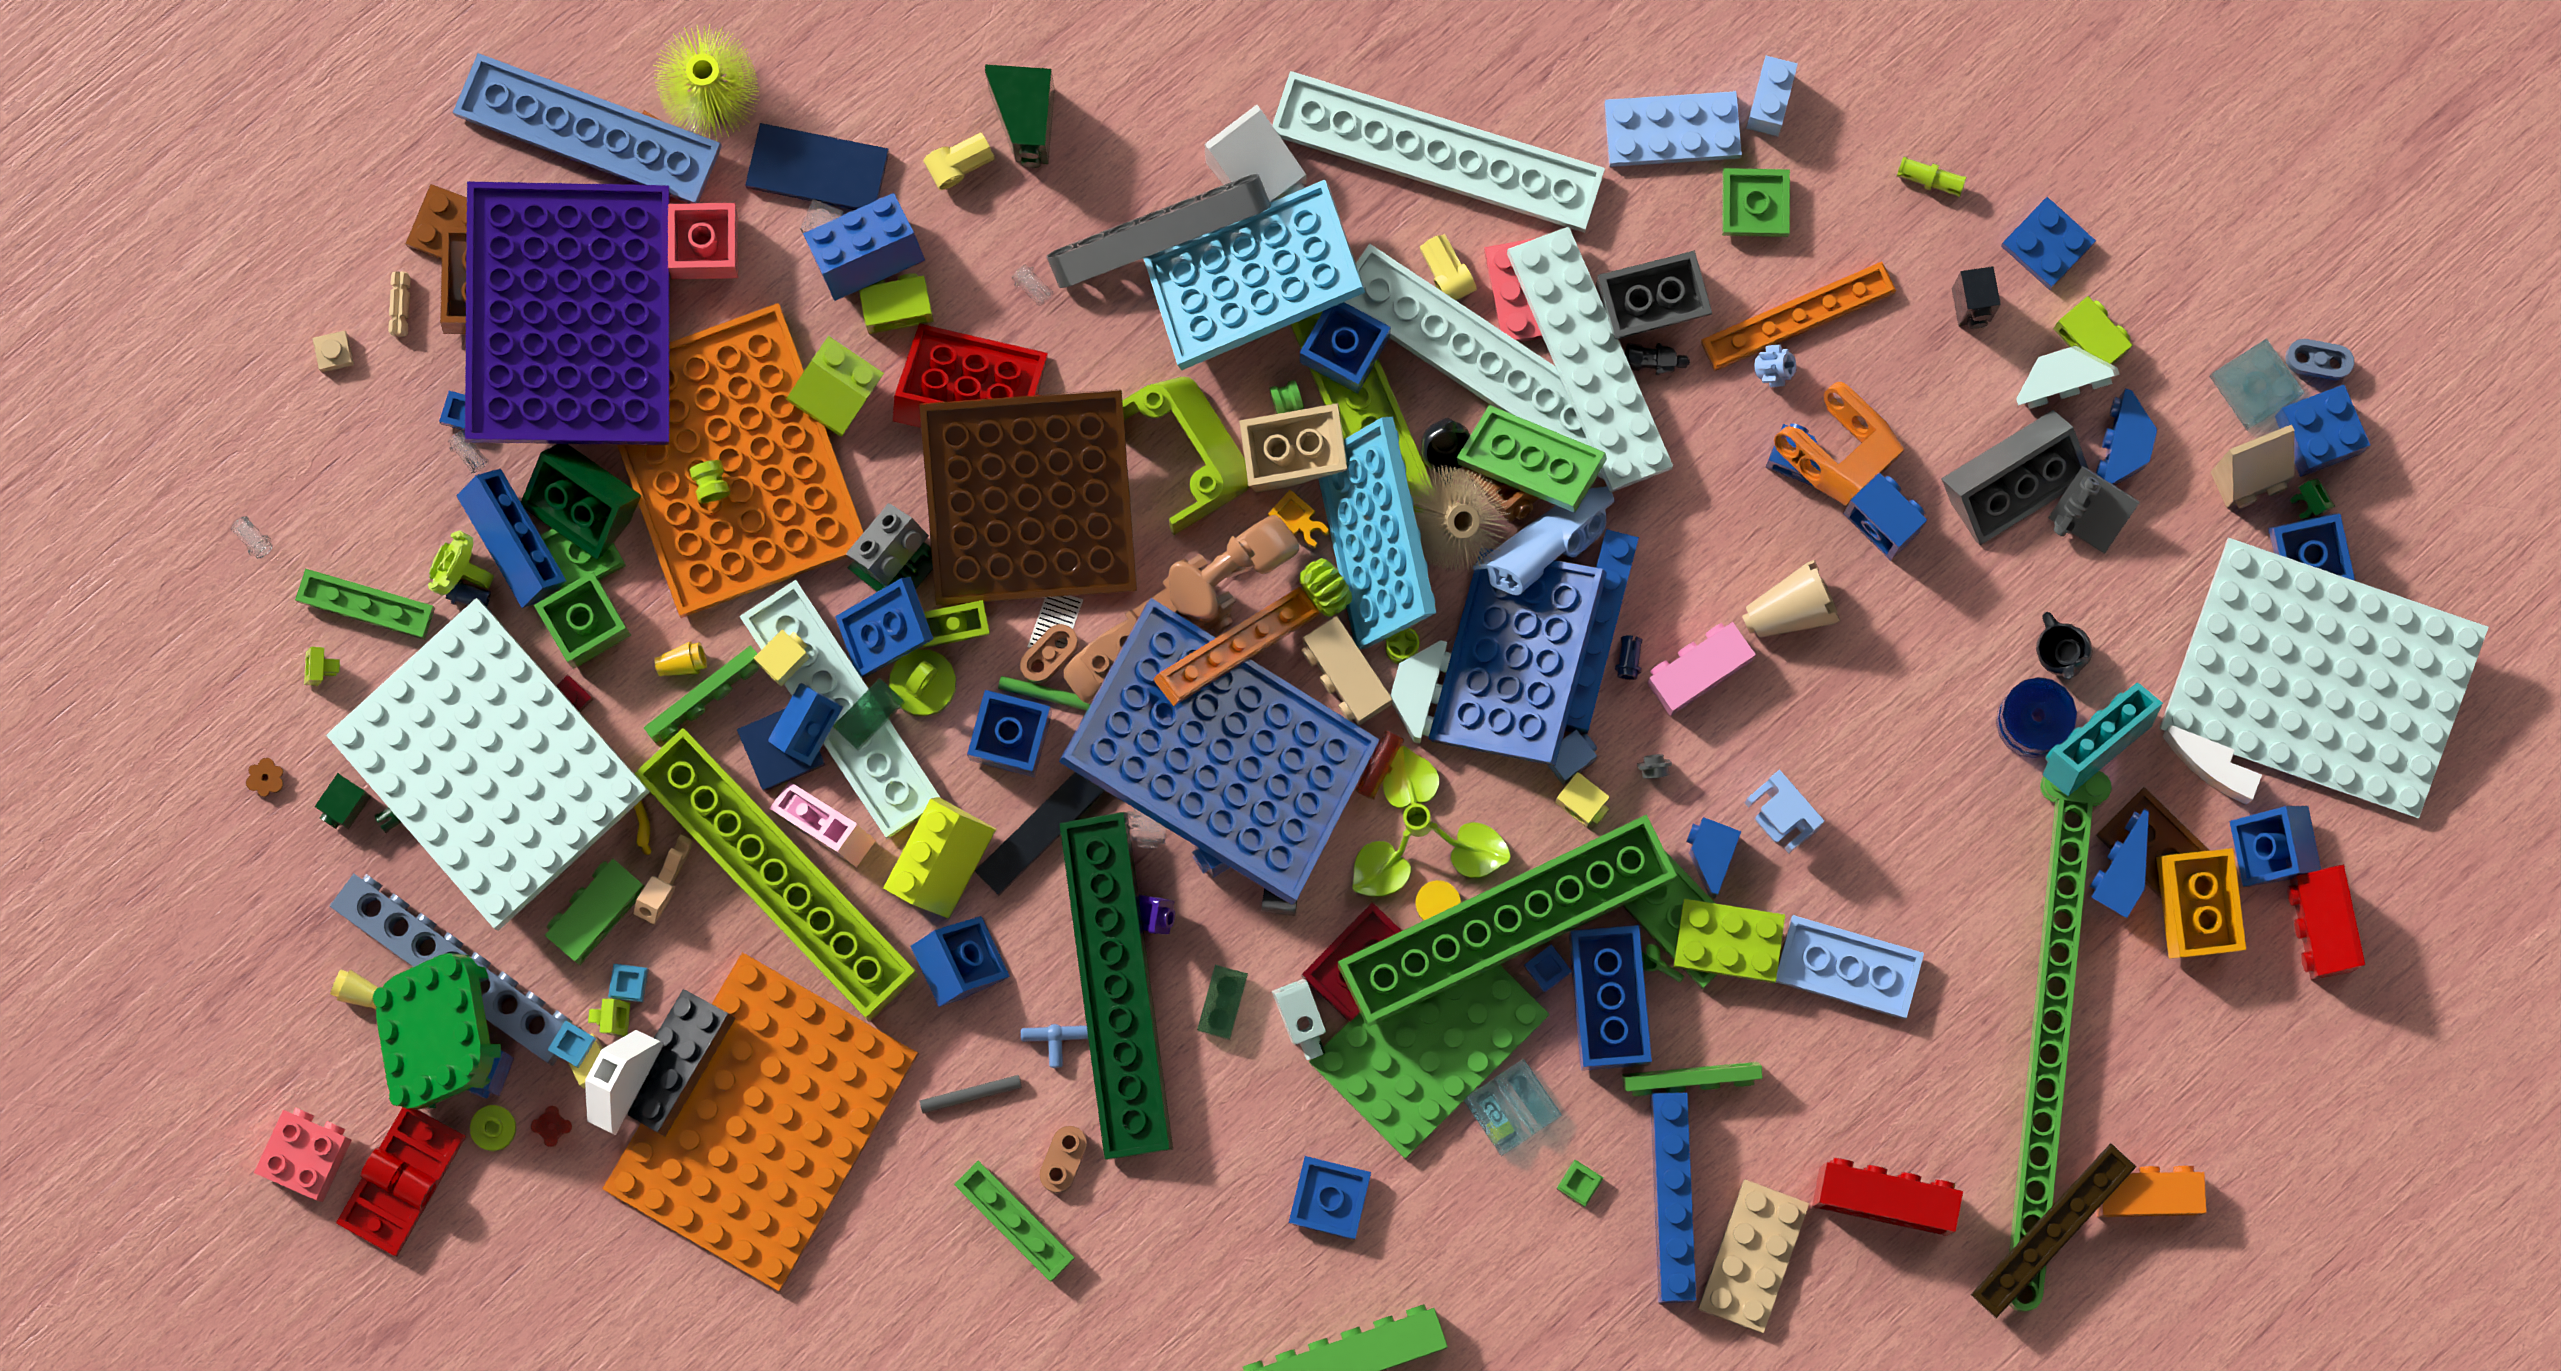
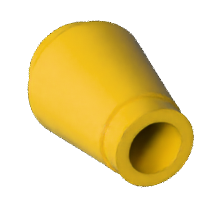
M691 641L654 659L655 668L660 677L665 675L699 674L700 670L707 668L706 654L700 642L695 644Z

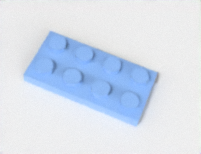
M1736 91L1608 99L1604 102L1609 167L1740 159L1742 156Z
M1792 915L1778 964L1776 982L1906 1019L1924 953Z

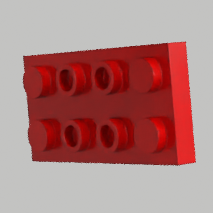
M402 1107L380 1147H377L367 1159L361 1171V1180L336 1224L398 1257L466 1136L418 1109Z

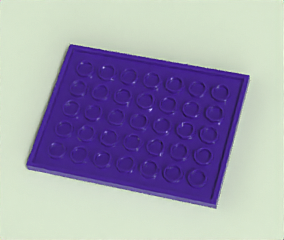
M467 181L465 443L669 445V185Z

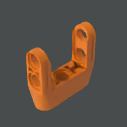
M1835 382L1823 395L1827 410L1861 444L1839 464L1802 429L1786 426L1775 435L1774 445L1777 451L1816 489L1847 506L1850 500L1879 472L1882 474L1905 449L1887 422L1847 384ZM1833 393L1838 394L1843 399L1844 405L1836 400ZM1857 416L1862 417L1866 421L1868 428L1861 424ZM1786 436L1794 441L1796 447L1788 443ZM1810 459L1819 465L1821 471L1811 464Z

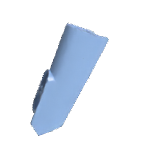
M1608 486L1589 489L1575 513L1560 506H1554L1497 547L1496 550H1493L1492 553H1489L1488 556H1485L1479 563L1477 562L1476 566L1473 565V569L1488 568L1490 584L1493 587L1513 595L1521 594L1543 575L1544 568L1558 556L1564 554L1569 557H1576L1601 536L1606 526L1605 509L1614 503L1612 492L1610 493Z

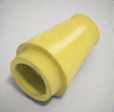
M341 969L330 994L336 996L337 1001L376 1009L373 1002V994L378 987L351 969L349 972Z

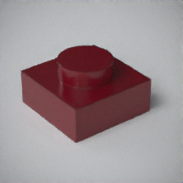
M568 674L556 685L579 712L593 700Z

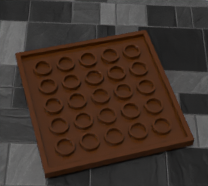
M1122 389L922 403L919 405L936 605L971 603L982 600L987 602L1137 591Z

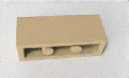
M1337 616L1303 637L1305 647L1301 651L1311 666L1318 665L1323 673L1319 677L1329 694L1333 692L1337 694L1342 702L1338 707L1346 719L1349 721L1354 720L1357 726H1360L1392 705L1391 696Z

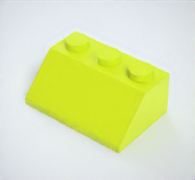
M940 797L931 798L883 889L912 905L950 918L997 829Z

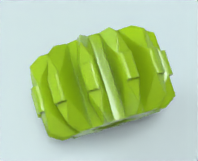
M1320 558L1316 562L1313 561L1305 567L1306 569L1300 572L1299 582L1302 585V589L1320 613L1331 617L1343 611L1352 602V592L1349 590L1344 577L1326 559Z

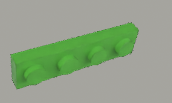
M306 568L295 598L296 602L424 640L435 611L433 605Z
M751 645L643 727L655 743L660 740L666 742L678 733L679 729L677 727L687 719L689 721L697 719L705 712L706 708L704 706L714 698L716 701L721 700L732 691V684L740 678L743 680L750 678L759 670V666L754 660L757 652Z
M1759 1062L1622 1074L1623 1088L1626 1091H1632V1096L1651 1095L1652 1089L1666 1088V1093L1686 1091V1086L1700 1085L1701 1090L1720 1088V1083L1733 1081L1735 1087L1752 1086L1755 1079H1763L1762 1066Z
M979 1160L954 1184L1050 1282L1075 1259Z

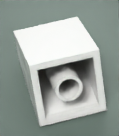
M1258 105L1254 106L1205 143L1206 164L1223 185L1252 174H1259L1270 203L1305 188L1306 173Z

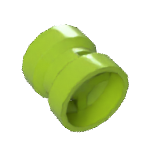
M721 460L706 461L689 469L692 480L699 486L696 490L699 503L714 502L731 494L728 483L722 480L724 468Z
M1408 627L1386 639V654L1395 664H1399L1418 653L1420 642L1415 630Z

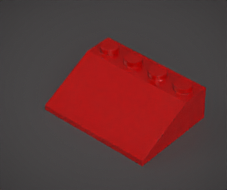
M919 323L894 395L892 422L921 428L919 405L922 403L1038 395L1048 353Z

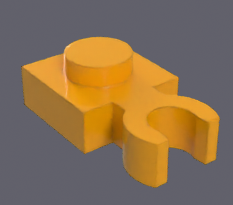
M1291 490L1268 513V517L1271 515L1278 516L1286 524L1294 537L1300 531L1304 535L1305 543L1310 548L1315 549L1317 547V542L1310 537L1313 531L1318 530L1325 536L1329 534L1325 524L1310 520L1315 514V510Z

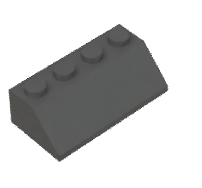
M2052 410L1941 479L1952 506L1975 541L1982 545L2063 495L2082 466L2087 469L2089 468L2074 427Z

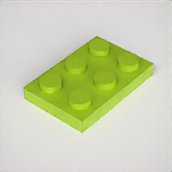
M1684 899L1673 967L1775 983L1785 914Z

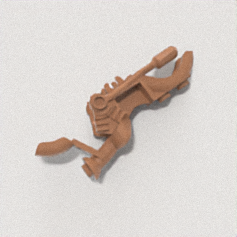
M1271 515L1244 531L1237 538L1232 535L1227 545V551L1219 554L1208 566V563L1201 554L1190 561L1186 559L1177 561L1171 566L1169 577L1163 581L1166 589L1153 596L1152 599L1207 632L1210 629L1220 634L1233 624L1230 613L1232 611L1231 606L1234 605L1233 603L1236 600L1229 591L1217 597L1214 587L1226 577L1230 578L1250 571L1253 568L1260 574L1270 573L1298 553L1299 543L1286 524L1278 516ZM1149 600L1134 610L1128 611L1125 614L1128 620L1121 622L1097 637L1067 664L1063 671L1064 678L1081 701L1087 704L1092 703Z

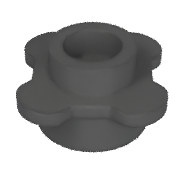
M1663 754L1645 756L1644 762L1637 763L1639 770H1642L1643 778L1668 776L1669 766H1672V761L1664 759Z

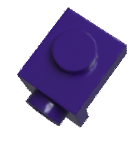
M1139 894L1143 930L1154 934H1170V929L1175 921V901Z

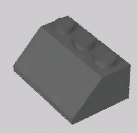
M1695 250L1600 274L1597 277L1596 289L1606 310L1615 339L1712 315Z

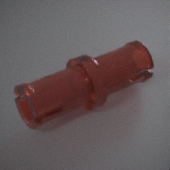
M1385 730L1374 756L1368 761L1369 765L1358 787L1355 789L1356 792L1372 800L1376 798L1375 796L1386 774H1390L1393 770L1391 764L1401 744L1404 742L1403 738Z

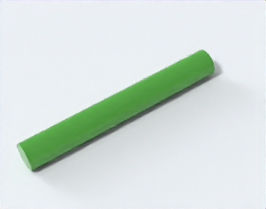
M1001 676L998 689L1086 711L1090 704L1081 701L1073 693Z

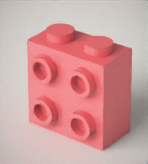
M295 1108L293 1114L283 1110L254 1173L314 1200L323 1202L352 1139L343 1136L345 1129L326 1121L324 1127L313 1123L314 1115Z

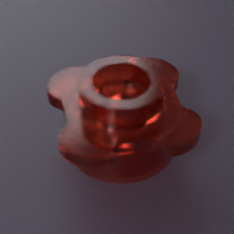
M548 1106L545 1109V1113L532 1121L531 1130L534 1133H538L544 1139L546 1146L554 1147L563 1134L571 1132L572 1123L569 1120L563 1119L556 1106ZM550 1123H553L555 1125L554 1129L552 1130L548 1128Z

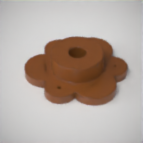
M263 758L259 761L258 765L253 764L249 767L248 772L250 776L246 779V786L249 790L257 791L262 797L268 796L270 792L277 793L282 790L283 780L281 777L284 771L280 766H275L272 759Z

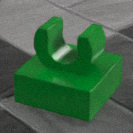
M2318 478L2309 480L2298 488L2301 493L2294 495L2290 499L2292 504L2300 500L2307 502V510L2299 515L2301 519L2311 517L2313 514L2315 516L2325 514L2335 507Z

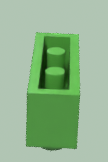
M613 858L609 863L604 861L597 867L592 874L594 880L586 889L584 887L579 888L569 901L572 905L564 914L560 912L556 914L546 927L549 931L545 936L578 965L585 961L630 910L645 887Z

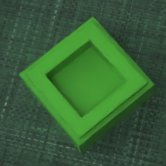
M1574 1159L1556 1189L1586 1207L1604 1177Z

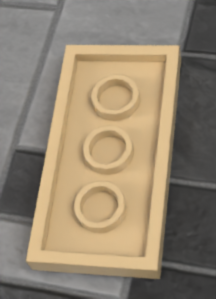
M1744 1179L1698 1310L1763 1334L1809 1203Z

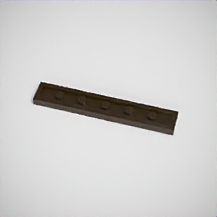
M2110 1143L1970 1295L1997 1319L2137 1166Z

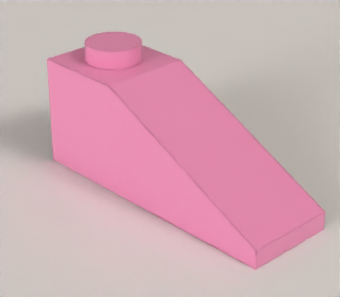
M790 781L770 807L774 813L856 868L876 841L858 824Z

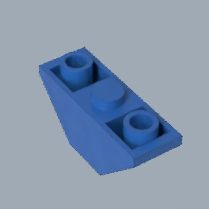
M2126 388L2119 398L2114 397L2110 416L2115 417L2112 429L2107 428L2102 448L2107 449L2105 461H2099L2096 470L2098 476L2114 486L2140 472L2148 465L2157 433V428L2133 391Z

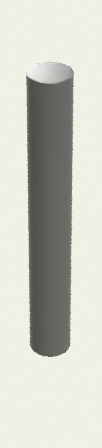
M1019 1075L919 1100L924 1114L1022 1088Z

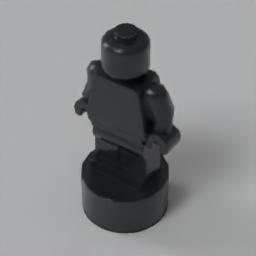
M1628 343L1625 349V356L1633 371H1639L1641 368H1651L1656 370V375H1660L1661 373L1674 372L1675 367L1687 368L1690 364V359H1688L1687 355L1677 356L1674 348L1662 346L1660 343L1656 344L1655 348L1657 349L1644 348L1641 344Z

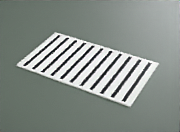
M1071 595L1045 597L1027 647L1031 648L1054 625L1064 624L1073 629L1083 599ZM1059 639L1056 642V647L1060 649L1065 648L1068 641L1066 639Z

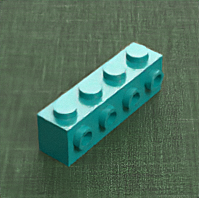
M2135 683L2126 692L2119 693L2104 710H2098L2082 728H2076L2061 745H2055L2045 758L2048 763L2043 776L2069 796L2153 726L2163 702L2140 683Z

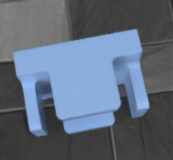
M1779 769L1766 783L1751 794L1744 803L1749 808L1766 793L1771 797L1762 806L1761 812L1755 817V821L1775 843L1779 842L1794 828H1797L1801 833L1785 847V850L1790 854L1801 843L1816 833L1824 823V820Z

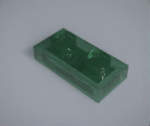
M879 678L833 725V728L859 751L905 702Z
M1215 965L1197 1032L1226 1040L1231 1039L1248 973Z

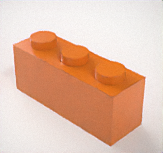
M2159 1166L2139 1167V1173H2130L2097 1209V1217L2197 1216L2206 1214L2204 1172H2194V1166H2174L2173 1172H2160Z

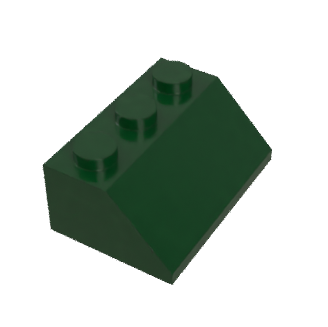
M556 444L540 453L522 497L521 504L528 512L598 560L631 522L642 495L569 444Z

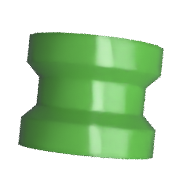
M1295 380L1288 381L1284 387H1269L1276 414L1304 409Z

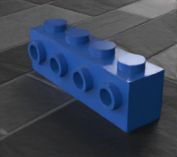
M501 468L476 475L456 495L522 608L537 604L551 596L567 581Z

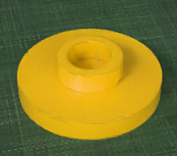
M1435 880L1421 887L1416 896L1415 906L1419 917L1424 921L1460 904L1461 900L1454 886L1445 881Z

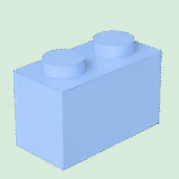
M1765 56L1746 129L1779 136L1798 63Z

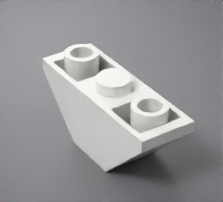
M635 1030L601 1049L585 1079L587 1122L614 1135L617 1134L664 1043Z

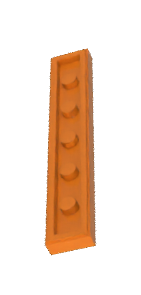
M1881 261L1701 339V344L1715 372L1765 350L1766 346L1782 343L1893 295L1896 289Z
M1299 586L1158 673L1153 680L1171 704L1175 706L1310 622L1320 612Z

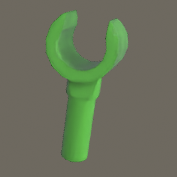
M1653 944L1646 946L1647 954L1642 952L1643 970H1659L1680 983L1684 975L1660 960L1659 947Z

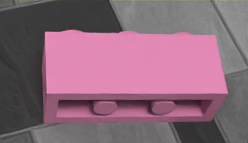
M1733 622L1726 627L1722 623L1716 625L1705 634L1708 639L1699 645L1691 642L1678 652L1680 658L1671 664L1665 660L1650 671L1653 676L1649 678L1647 684L1669 716H1672L1753 661L1756 654Z

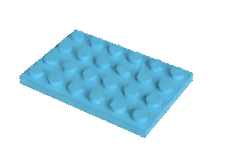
M1326 180L1271 202L1270 208L1257 215L1143 258L1177 365L1181 370L1366 293Z
M1382 417L1344 439L1348 470L1318 478L1338 571L1344 577L1349 590L1352 592V602L1346 608L1353 640L1359 649L1369 648L1436 613L1435 597L1431 591L1428 578V565L1424 559L1420 541L1421 533L1415 519L1413 498L1409 492L1406 466L1402 460L1399 434L1395 429L1393 417Z

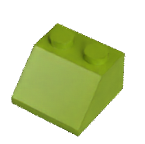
M828 336L786 400L842 437L884 373Z

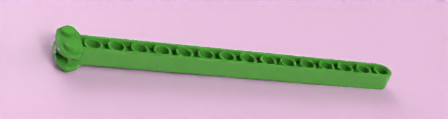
M2098 771L2069 796L2044 776L2040 782L2042 795L2048 801L2055 803L2009 1252L2027 1234L2023 1229V1220L2026 1216H2033L2039 1221L2053 1205L2092 809L2103 803L2109 797L2112 789L2108 776L2101 771ZM2066 812H2074L2079 816L2081 823L2078 828H2071L2066 825L2064 821ZM2063 845H2070L2075 848L2077 858L2074 862L2066 861L2062 857L2061 848ZM2066 878L2072 882L2074 890L2071 895H2064L2059 892L2057 887L2059 879ZM2056 912H2064L2069 916L2070 926L2067 929L2056 926L2054 922ZM2059 945L2066 950L2067 958L2065 962L2059 963L2052 959L2050 953L2052 946ZM2050 979H2057L2062 983L2064 990L2061 996H2053L2049 993L2047 983ZM2047 1012L2055 1013L2059 1017L2060 1026L2057 1030H2050L2045 1026L2043 1019ZM2043 1046H2049L2055 1050L2057 1058L2054 1064H2047L2042 1061L2040 1051ZM2040 1080H2046L2052 1084L2053 1094L2050 1098H2043L2038 1094L2037 1083ZM2036 1114H2043L2048 1117L2050 1126L2047 1132H2040L2035 1129L2033 1119ZM2033 1148H2040L2045 1152L2046 1162L2043 1166H2036L2031 1162L2030 1152ZM2030 1182L2038 1183L2043 1189V1195L2038 1201L2030 1199L2026 1193L2027 1185ZM2046 1266L2027 1285L2032 1290L2033 1296L2031 1301L2023 1304L2016 1297L2009 1305L2011 1308L2023 1312L2033 1310L2039 1306L2044 1294Z

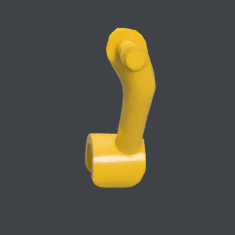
M641 800L634 806L639 822L636 843L642 847L645 855H649L651 853V848L648 846L650 822Z

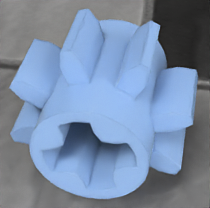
M1781 345L1766 346V352H1760L1755 360V372L1757 377L1762 380V383H1769L1770 387L1785 386V380H1791L1796 372V360L1794 355L1788 349H1782Z

